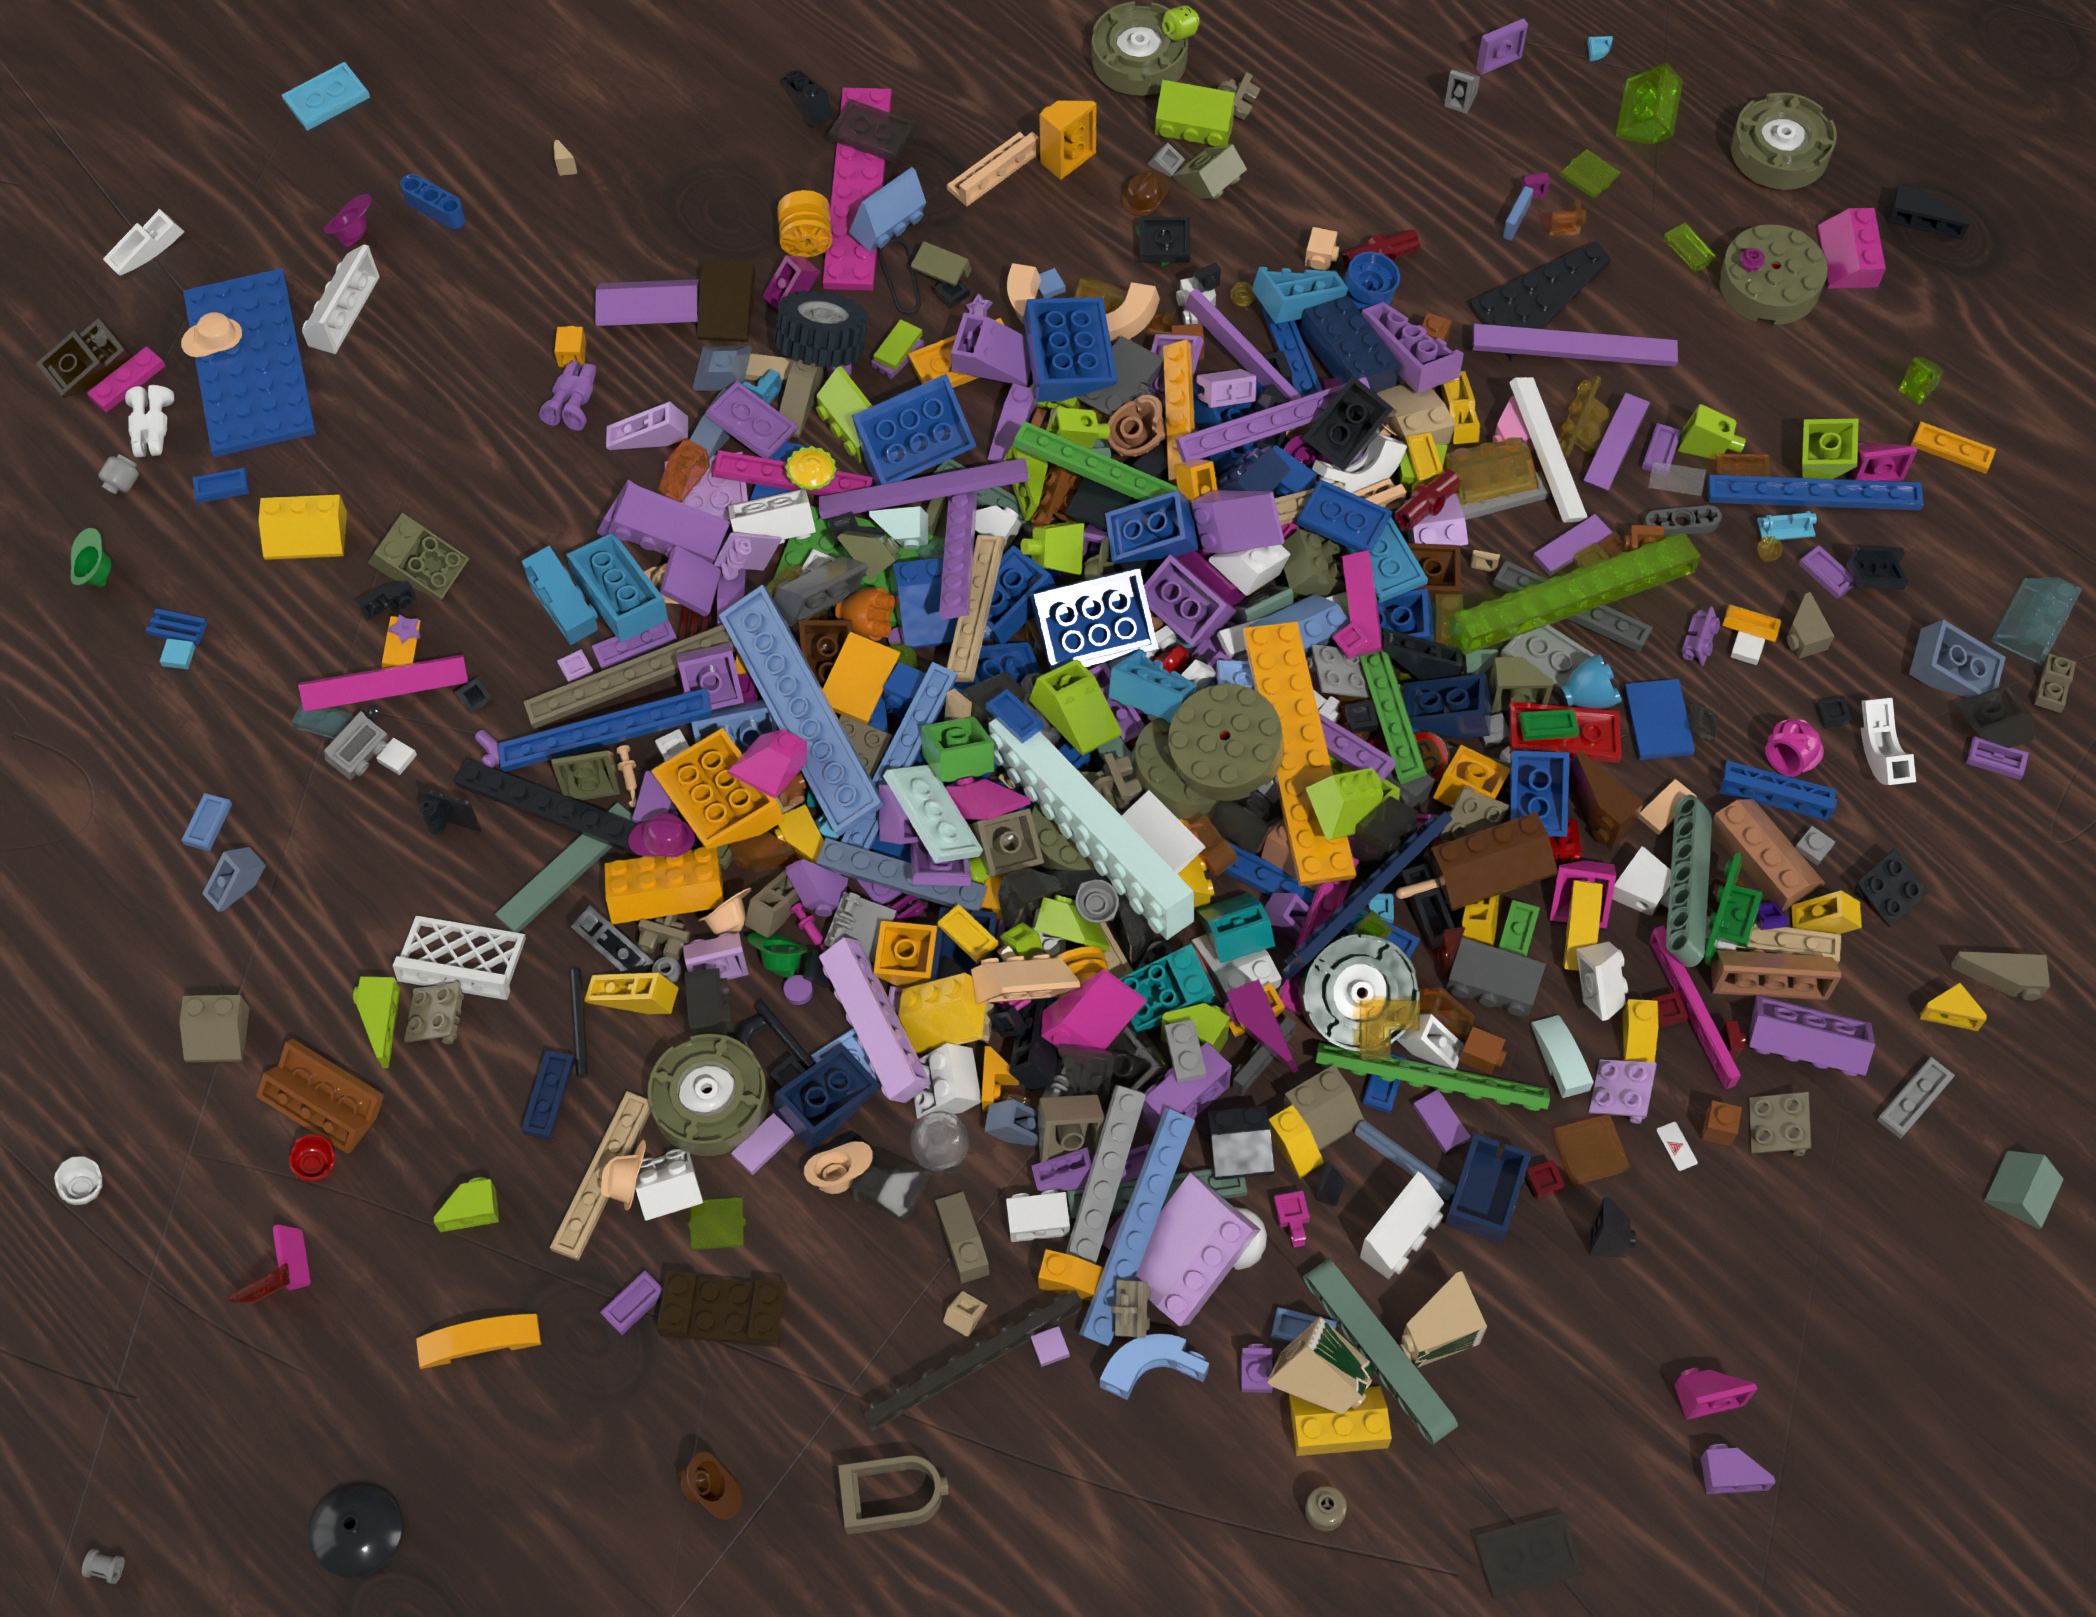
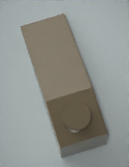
M801 359L798 362L794 360L790 369L779 411L799 426L797 432L793 435V437L798 438L802 434L824 378L823 367H818L817 363H811V365L804 364V360Z
M786 869L750 900L744 925L766 938H769L785 923L791 915L790 909L801 901L786 874Z
M1959 951L1951 963L1952 969L2009 996L2023 997L2024 1000L2032 1001L2042 998L2050 987L2046 955Z
M964 1192L935 1200L961 1284L990 1275L989 1263Z

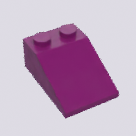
M1257 979L1226 992L1229 1001L1224 1004L1234 1025L1240 1024L1245 1033L1291 1072L1298 1071L1260 980Z

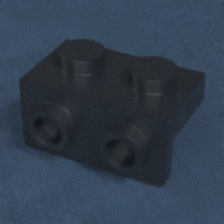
M1858 546L1846 564L1858 588L1904 590L1909 583L1899 564L1905 554L1903 548Z

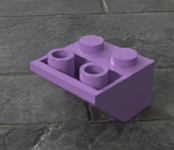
M879 785V796L884 803L882 808L879 809L880 841L895 844L922 842L889 785Z

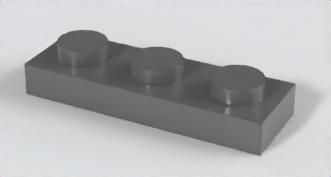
M1288 1016L1282 1023H1279L1287 1043L1295 1034L1297 1024ZM1257 1044L1250 1054L1252 1058L1246 1065L1241 1063L1232 1075V1078H1234L1232 1090L1240 1096L1246 1092L1275 1058L1260 1044Z

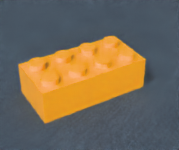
M705 847L689 850L686 854L678 857L643 856L636 859L616 860L605 863L606 902L611 923L618 924L718 908L724 903V893L717 847L707 850Z

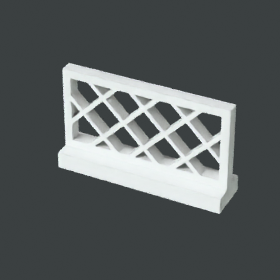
M416 916L400 957L396 956L393 968L399 982L428 987L460 982V988L463 993L507 1000L510 993L509 984L526 937L525 934ZM421 926L431 927L435 931L422 939L418 935ZM452 931L460 932L462 937L449 944L444 938V935ZM479 936L488 938L489 942L478 948H475L471 940ZM440 938L444 946L430 953L426 945ZM505 941L516 942L514 948L504 953L498 946ZM467 943L472 951L457 957L453 949ZM419 948H422L426 956L418 960L409 958L410 953ZM494 948L499 956L485 962L480 954ZM448 952L454 959L447 964H439L435 960ZM474 957L481 964L474 969L464 968L462 965ZM501 962H504L507 966L504 975L492 973L490 970L491 967Z

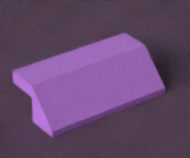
M699 279L599 283L596 288V326L697 322L698 294L700 291Z

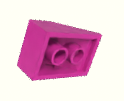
M1103 969L1082 983L1079 988L1072 990L1043 1010L1041 1036L1084 1065L1109 1046L1145 1004L1146 998Z

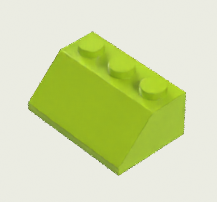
M1163 80L1156 115L1155 135L1212 146L1228 145L1233 127L1235 93Z
M839 366L816 395L818 402L816 411L821 420H827L830 424L833 435L837 439L841 438L844 442V448L850 456L854 455L858 462L861 463L865 459L852 415L870 408L872 405L845 370Z
M1374 768L1332 775L1306 787L1327 841L1372 830L1384 794L1381 788V779L1374 771Z

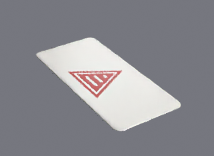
M1676 1122L1657 1128L1662 1142L1679 1171L1698 1163Z

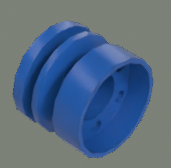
M1363 252L1356 255L1349 263L1343 278V282L1348 287L1346 296H1349L1361 313L1363 309L1382 302L1389 305L1400 282L1398 267L1390 258L1380 253Z

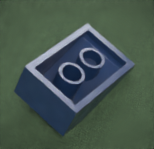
M1486 673L1404 683L1403 700L1413 729L1461 739L1490 736L1492 695Z
M842 1045L775 1093L773 1109L803 1143L812 1150L840 1128L880 1089L881 1085Z

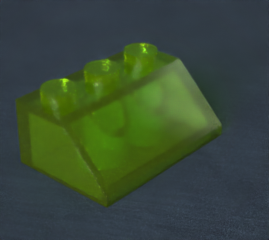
M1667 62L1626 80L1616 131L1618 138L1655 144L1674 135L1683 79Z

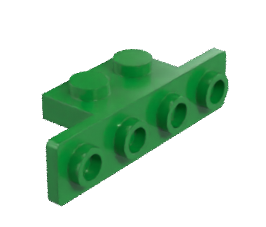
M1735 853L1733 861L1728 860L1725 868L1724 877L1728 879L1726 886H1720L1716 902L1720 903L1718 912H1712L1709 929H1712L1710 939L1705 938V965H1712L1719 941L1748 948L1763 892L1736 886L1742 865V855L1740 853Z

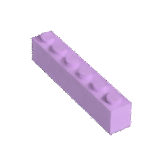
M843 937L819 956L823 964V972L831 980L835 988L834 994L836 998L843 1004L846 1011V1019L854 1027L858 1035V1043L866 1051L870 1059L869 1065L872 1071L878 1075L882 1084L883 1094L889 1100L906 1103L928 1087L931 1082L879 978L874 976V969L860 941Z

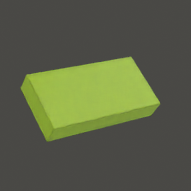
M900 319L874 354V361L896 371L923 335L922 329Z

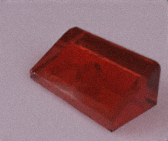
M1465 927L1445 929L1437 955L1444 979L1450 975Z
M285 1263L249 1282L229 1295L228 1301L253 1304L290 1284L288 1264Z

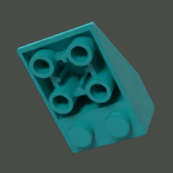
M1249 892L1195 909L1220 963L1235 960L1275 946L1270 919L1262 903Z
M1192 944L1119 979L1146 998L1145 1004L1131 1019L1136 1032L1160 1026L1162 1016L1166 1012L1203 1003L1211 1007L1221 1004L1203 963Z

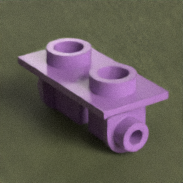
M1710 606L1708 614L1705 611L1699 610L1693 615L1688 632L1697 636L1687 635L1681 650L1684 659L1693 660V658H1698L1701 666H1704L1707 656H1710L1712 653V640L1720 627V620L1716 618L1713 607Z

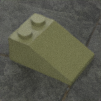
M601 751L552 759V766L564 796L581 801L621 794L617 763L613 752Z

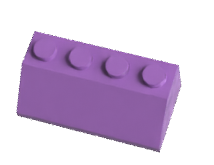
M629 483L616 507L608 533L615 535L620 540L639 544L646 550H655L665 554L668 558L672 548L677 545L713 564L730 521Z
M1756 995L1748 1035L1749 1047L1761 1054H1770L1771 1052L1780 1054L1783 1058L1790 1061H1799L1800 1059L1811 1062L1812 1065L1818 1068L1826 1069L1832 1067L1840 1069L1842 1073L1850 1076H1856L1857 1074L1866 1076L1875 1047L1871 1023Z

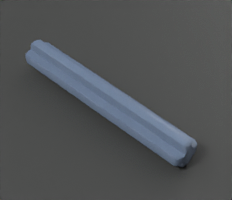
M1363 1120L1357 1125L1354 1132L1356 1136L1413 1177L1418 1171L1422 1173L1439 1196L1449 1200L1455 1194L1456 1186L1368 1122Z

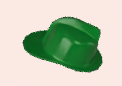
M88 528L79 533L71 549V582L77 586L86 583L92 586L104 587L107 576L112 568V561L103 551L102 538L99 531L94 528Z
M757 932L751 933L747 937L748 942L760 950L764 968L787 978L793 977L795 969L800 965L802 954L808 951L807 947L776 933H773L769 938Z

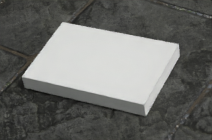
M1149 790L1122 815L1132 828L1177 874L1205 848Z

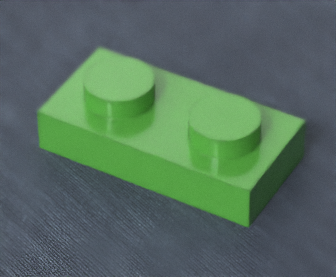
M1512 900L1498 949L1526 957L1540 907Z

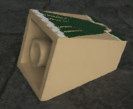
M1462 1271L1456 1273L1406 1324L1399 1347L1416 1368L1477 1346L1484 1336L1487 1325Z
M1318 1317L1280 1352L1267 1383L1274 1388L1343 1414L1350 1407L1356 1409L1366 1398L1364 1391L1372 1382L1370 1376L1374 1365L1322 1317Z

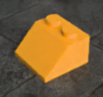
M1460 745L1445 771L1433 798L1451 807L1452 803H1456L1459 789H1463L1467 785L1475 789L1477 793L1496 799L1510 772V768Z
M881 921L874 976L902 988L930 982L938 926Z

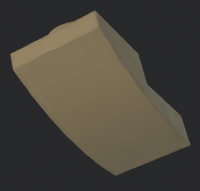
M2053 654L2048 655L2034 705L2062 713L2066 703L2068 688L2073 680L2075 661Z

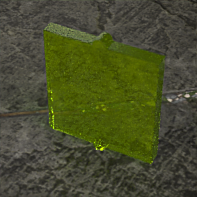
M1586 149L1576 159H1572L1571 164L1560 175L1594 199L1604 189H1609L1610 184L1620 176V172Z
M743 1198L703 1200L702 1204L692 1206L691 1222L688 1223V1227L691 1229V1249L744 1246L743 1226L746 1225V1220L743 1218Z

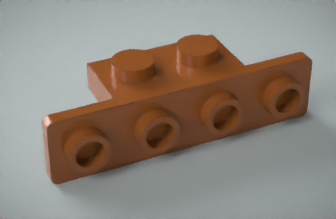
M1049 462L1050 468L1045 476L1040 503L1031 519L1033 524L1030 533L1032 535L1035 527L1050 525L1053 514L1064 522L1075 521L1072 516L1065 513L1083 481L1082 478L1068 469Z

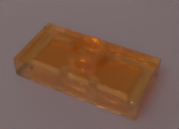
M1716 454L1715 456L1716 475L1771 477L1768 454Z

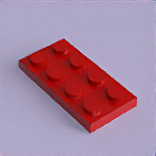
M1510 702L1508 707L1510 754L1512 751L1569 753V759H1574L1576 753L1581 750L1592 761L1620 762L1622 755L1619 711ZM1574 709L1579 729L1578 737L1523 741L1518 720L1520 712Z

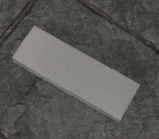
M1930 1057L1879 1116L1877 1121L1901 1139L1955 1075Z

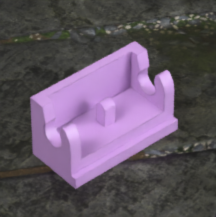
M1238 369L1197 375V383L1203 386L1205 393L1198 394V397L1201 401L1208 403V407L1213 408L1256 401V375Z

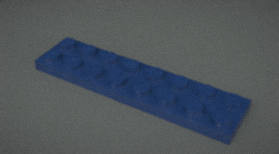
M1445 811L1438 818L1432 815L1392 856L1284 960L1287 966L1281 971L1283 976L1289 981L1453 818Z

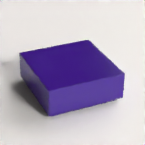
M1776 902L1760 904L1755 923L1761 930L1787 927L1789 919Z

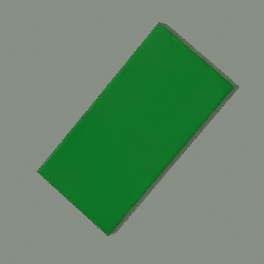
M1574 709L1520 712L1518 717L1523 741L1576 738L1579 734Z

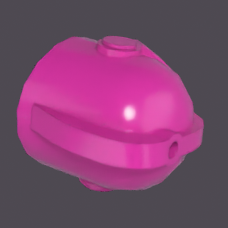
M1787 719L1778 722L1771 729L1765 747V754L1773 768L1786 777H1796L1803 772L1815 768L1822 760L1824 750L1819 733L1808 722Z

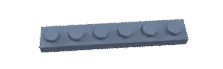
M825 838L816 863L818 866L832 872L954 908L959 904L969 913H971V910H981L987 892V886L972 881L971 886L913 885L911 863Z

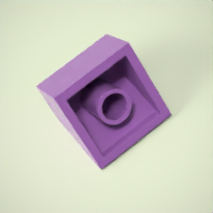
M730 643L676 655L685 693L706 688L710 693L712 710L744 703Z

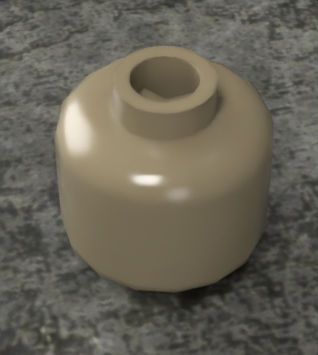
M1323 1486L1313 1490L1308 1496L1305 1507L1308 1522L1315 1529L1321 1531H1332L1338 1528L1344 1521L1347 1511V1504L1343 1494L1330 1486Z

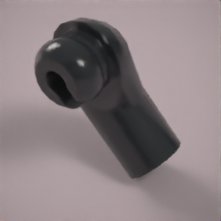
M762 1016L740 1025L733 1039L740 1041L751 1050L752 1046L749 1043L751 1036L767 1029Z

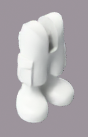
M149 385L148 393L143 387H133L125 395L126 404L133 408V413L128 416V430L131 437L133 454L135 457H145L148 443L152 456L161 455L164 436L167 432V415L162 412V407L169 406L174 402V393L172 390L158 385ZM149 398L150 410L147 414H145V407H147Z

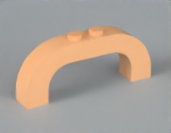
M1012 263L1007 280V291L1018 318L1024 324L1023 315L1027 299H1036L1041 278L1036 267ZM1131 282L1123 304L1115 311L1106 314L1111 345L1115 344L1121 336L1131 339L1150 323L1160 301L1155 286Z

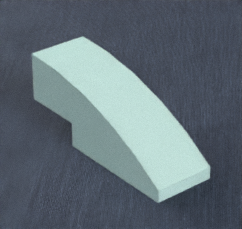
M1557 1015L1532 1022L1531 1026L1550 1076L1554 1075L1562 1098L1590 1091L1594 1082L1573 1036L1561 1017Z

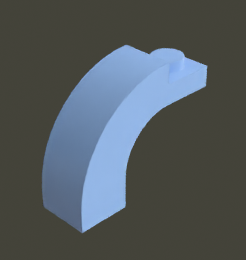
M1168 1334L1146 1335L1145 1338H1137L1125 1344L1113 1355L1100 1378V1388L1128 1400L1136 1381L1143 1373L1150 1369L1169 1367L1204 1382L1209 1370V1363L1199 1353L1189 1351V1353L1184 1352L1186 1348V1339Z

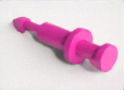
M802 902L794 905L790 911L792 914L795 913L801 921L798 924V928L804 929L814 945L820 946L823 952L828 950L823 945L825 939L813 923L815 917L813 915H806L802 909L804 907Z

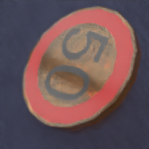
M1416 732L1414 734L1426 772L1435 779L1434 783H1436L1443 777L1450 764L1448 746L1440 736L1432 732Z

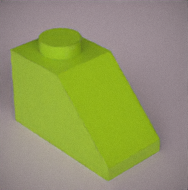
M474 1178L469 1183L460 1184L434 1216V1224L440 1232L499 1222L496 1188L491 1179Z

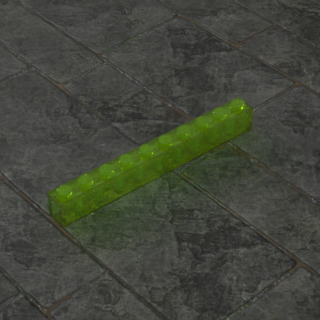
M1685 533L1676 536L1670 535L1662 541L1645 544L1631 552H1622L1617 557L1600 560L1586 568H1577L1569 574L1552 577L1550 580L1538 585L1532 584L1524 590L1507 593L1499 599L1484 601L1468 610H1459L1452 616L1448 631L1462 653L1466 655L1694 573L1701 555Z

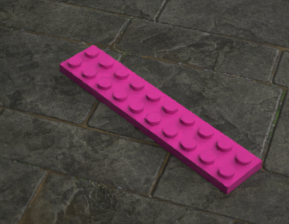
M843 88L830 208L832 243L826 249L823 289L874 290L877 248L869 252L849 233V230L861 203L883 188L892 98L891 89Z

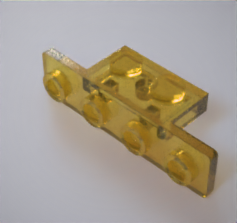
M1598 375L1589 380H1584L1578 386V395L1569 407L1570 414L1560 429L1562 433L1558 442L1565 459L1570 456L1574 444L1578 445L1589 455L1597 452L1613 412L1594 398L1602 379Z

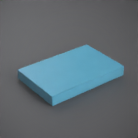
M343 62L282 94V98L308 131L370 98V95L348 65Z

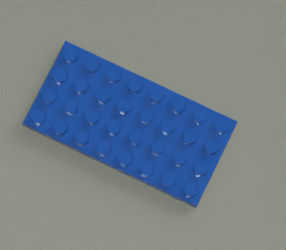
M283 268L183 290L190 328L197 325L200 318L205 314L218 312L236 321L242 329V338L233 348L204 357H195L213 456L218 457L316 434L289 290Z

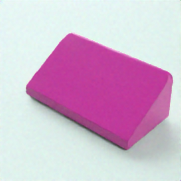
M274 1225L273 1234L280 1281L289 1291L309 1286L311 1282L302 1230L283 1225Z

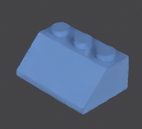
M911 167L861 203L849 233L869 252L877 247L883 248L894 235L898 237L909 224L915 225L923 217L922 211L926 200L916 170Z
M1314 594L1250 624L1249 627L1298 622L1305 656L1308 657L1313 654L1312 644L1323 646L1335 644L1332 636L1349 625L1350 621L1338 603Z
M764 699L712 710L713 717L691 722L696 743L723 728L742 755L760 735L778 731L777 724Z

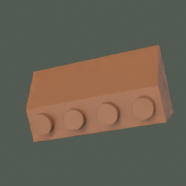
M1754 799L1736 800L1715 813L1711 832L1733 858L1735 853L1742 855V869L1769 901L1776 902L1782 911L1825 884L1822 878Z
M1725 948L1716 951L1711 965L1712 993L1828 1000L1841 979V971L1833 957H1823L1822 954L1818 953L1806 956L1794 955L1792 952L1771 954L1765 953L1762 950L1737 952L1734 949Z

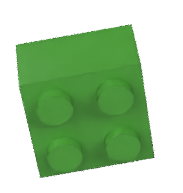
M975 716L921 726L922 756L941 782H952L958 778L968 776H981L984 773L994 771V742Z

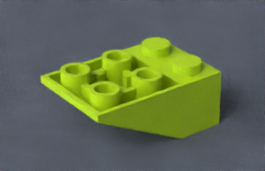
M1078 659L1037 678L1029 701L1082 756L1122 735V731L1095 676Z

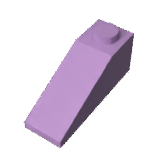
M671 402L659 405L608 425L606 448L617 450L661 447L687 439L688 416Z

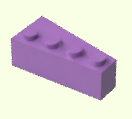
M1384 302L1362 310V315L1400 363L1399 375L1417 394L1459 378L1464 353L1457 349L1455 351L1450 350L1446 347L1447 342L1440 338L1433 339L1426 334L1427 330L1425 328L1408 323L1406 316Z

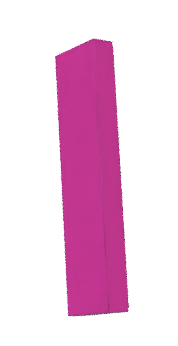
M1367 550L1342 556L1350 622L1355 621L1371 641V644L1356 654V656L1383 651L1371 554Z

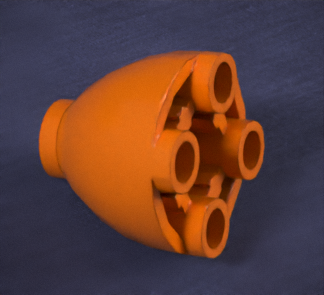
M881 587L856 591L836 605V618L838 620H852L853 632L869 640L878 641L882 637L888 638L891 633L890 618L891 611L895 606V598L893 595H888V592Z

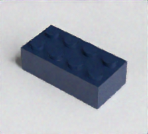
M1348 295L1304 310L1299 331L1340 385L1347 383L1354 376L1357 379L1366 377L1369 387L1374 393L1395 387L1401 368L1400 363Z

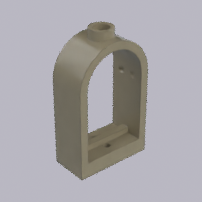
M902 1456L838 1465L844 1525L847 1535L924 1523L938 1511L942 1496L949 1495L947 1476L940 1477L936 1468L929 1461L918 1456ZM914 1469L926 1473L935 1484L932 1499L920 1510L862 1519L858 1477Z

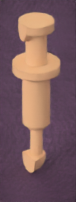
M623 745L616 748L622 761L617 767L618 770L623 772L626 789L631 794L632 801L629 802L630 807H636L637 798L635 790L637 784L633 771L636 763L629 759L628 752L630 747Z

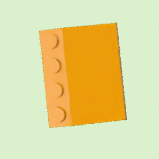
M723 728L651 770L706 850L759 836L785 821L776 799L728 774V770L738 761L742 753Z

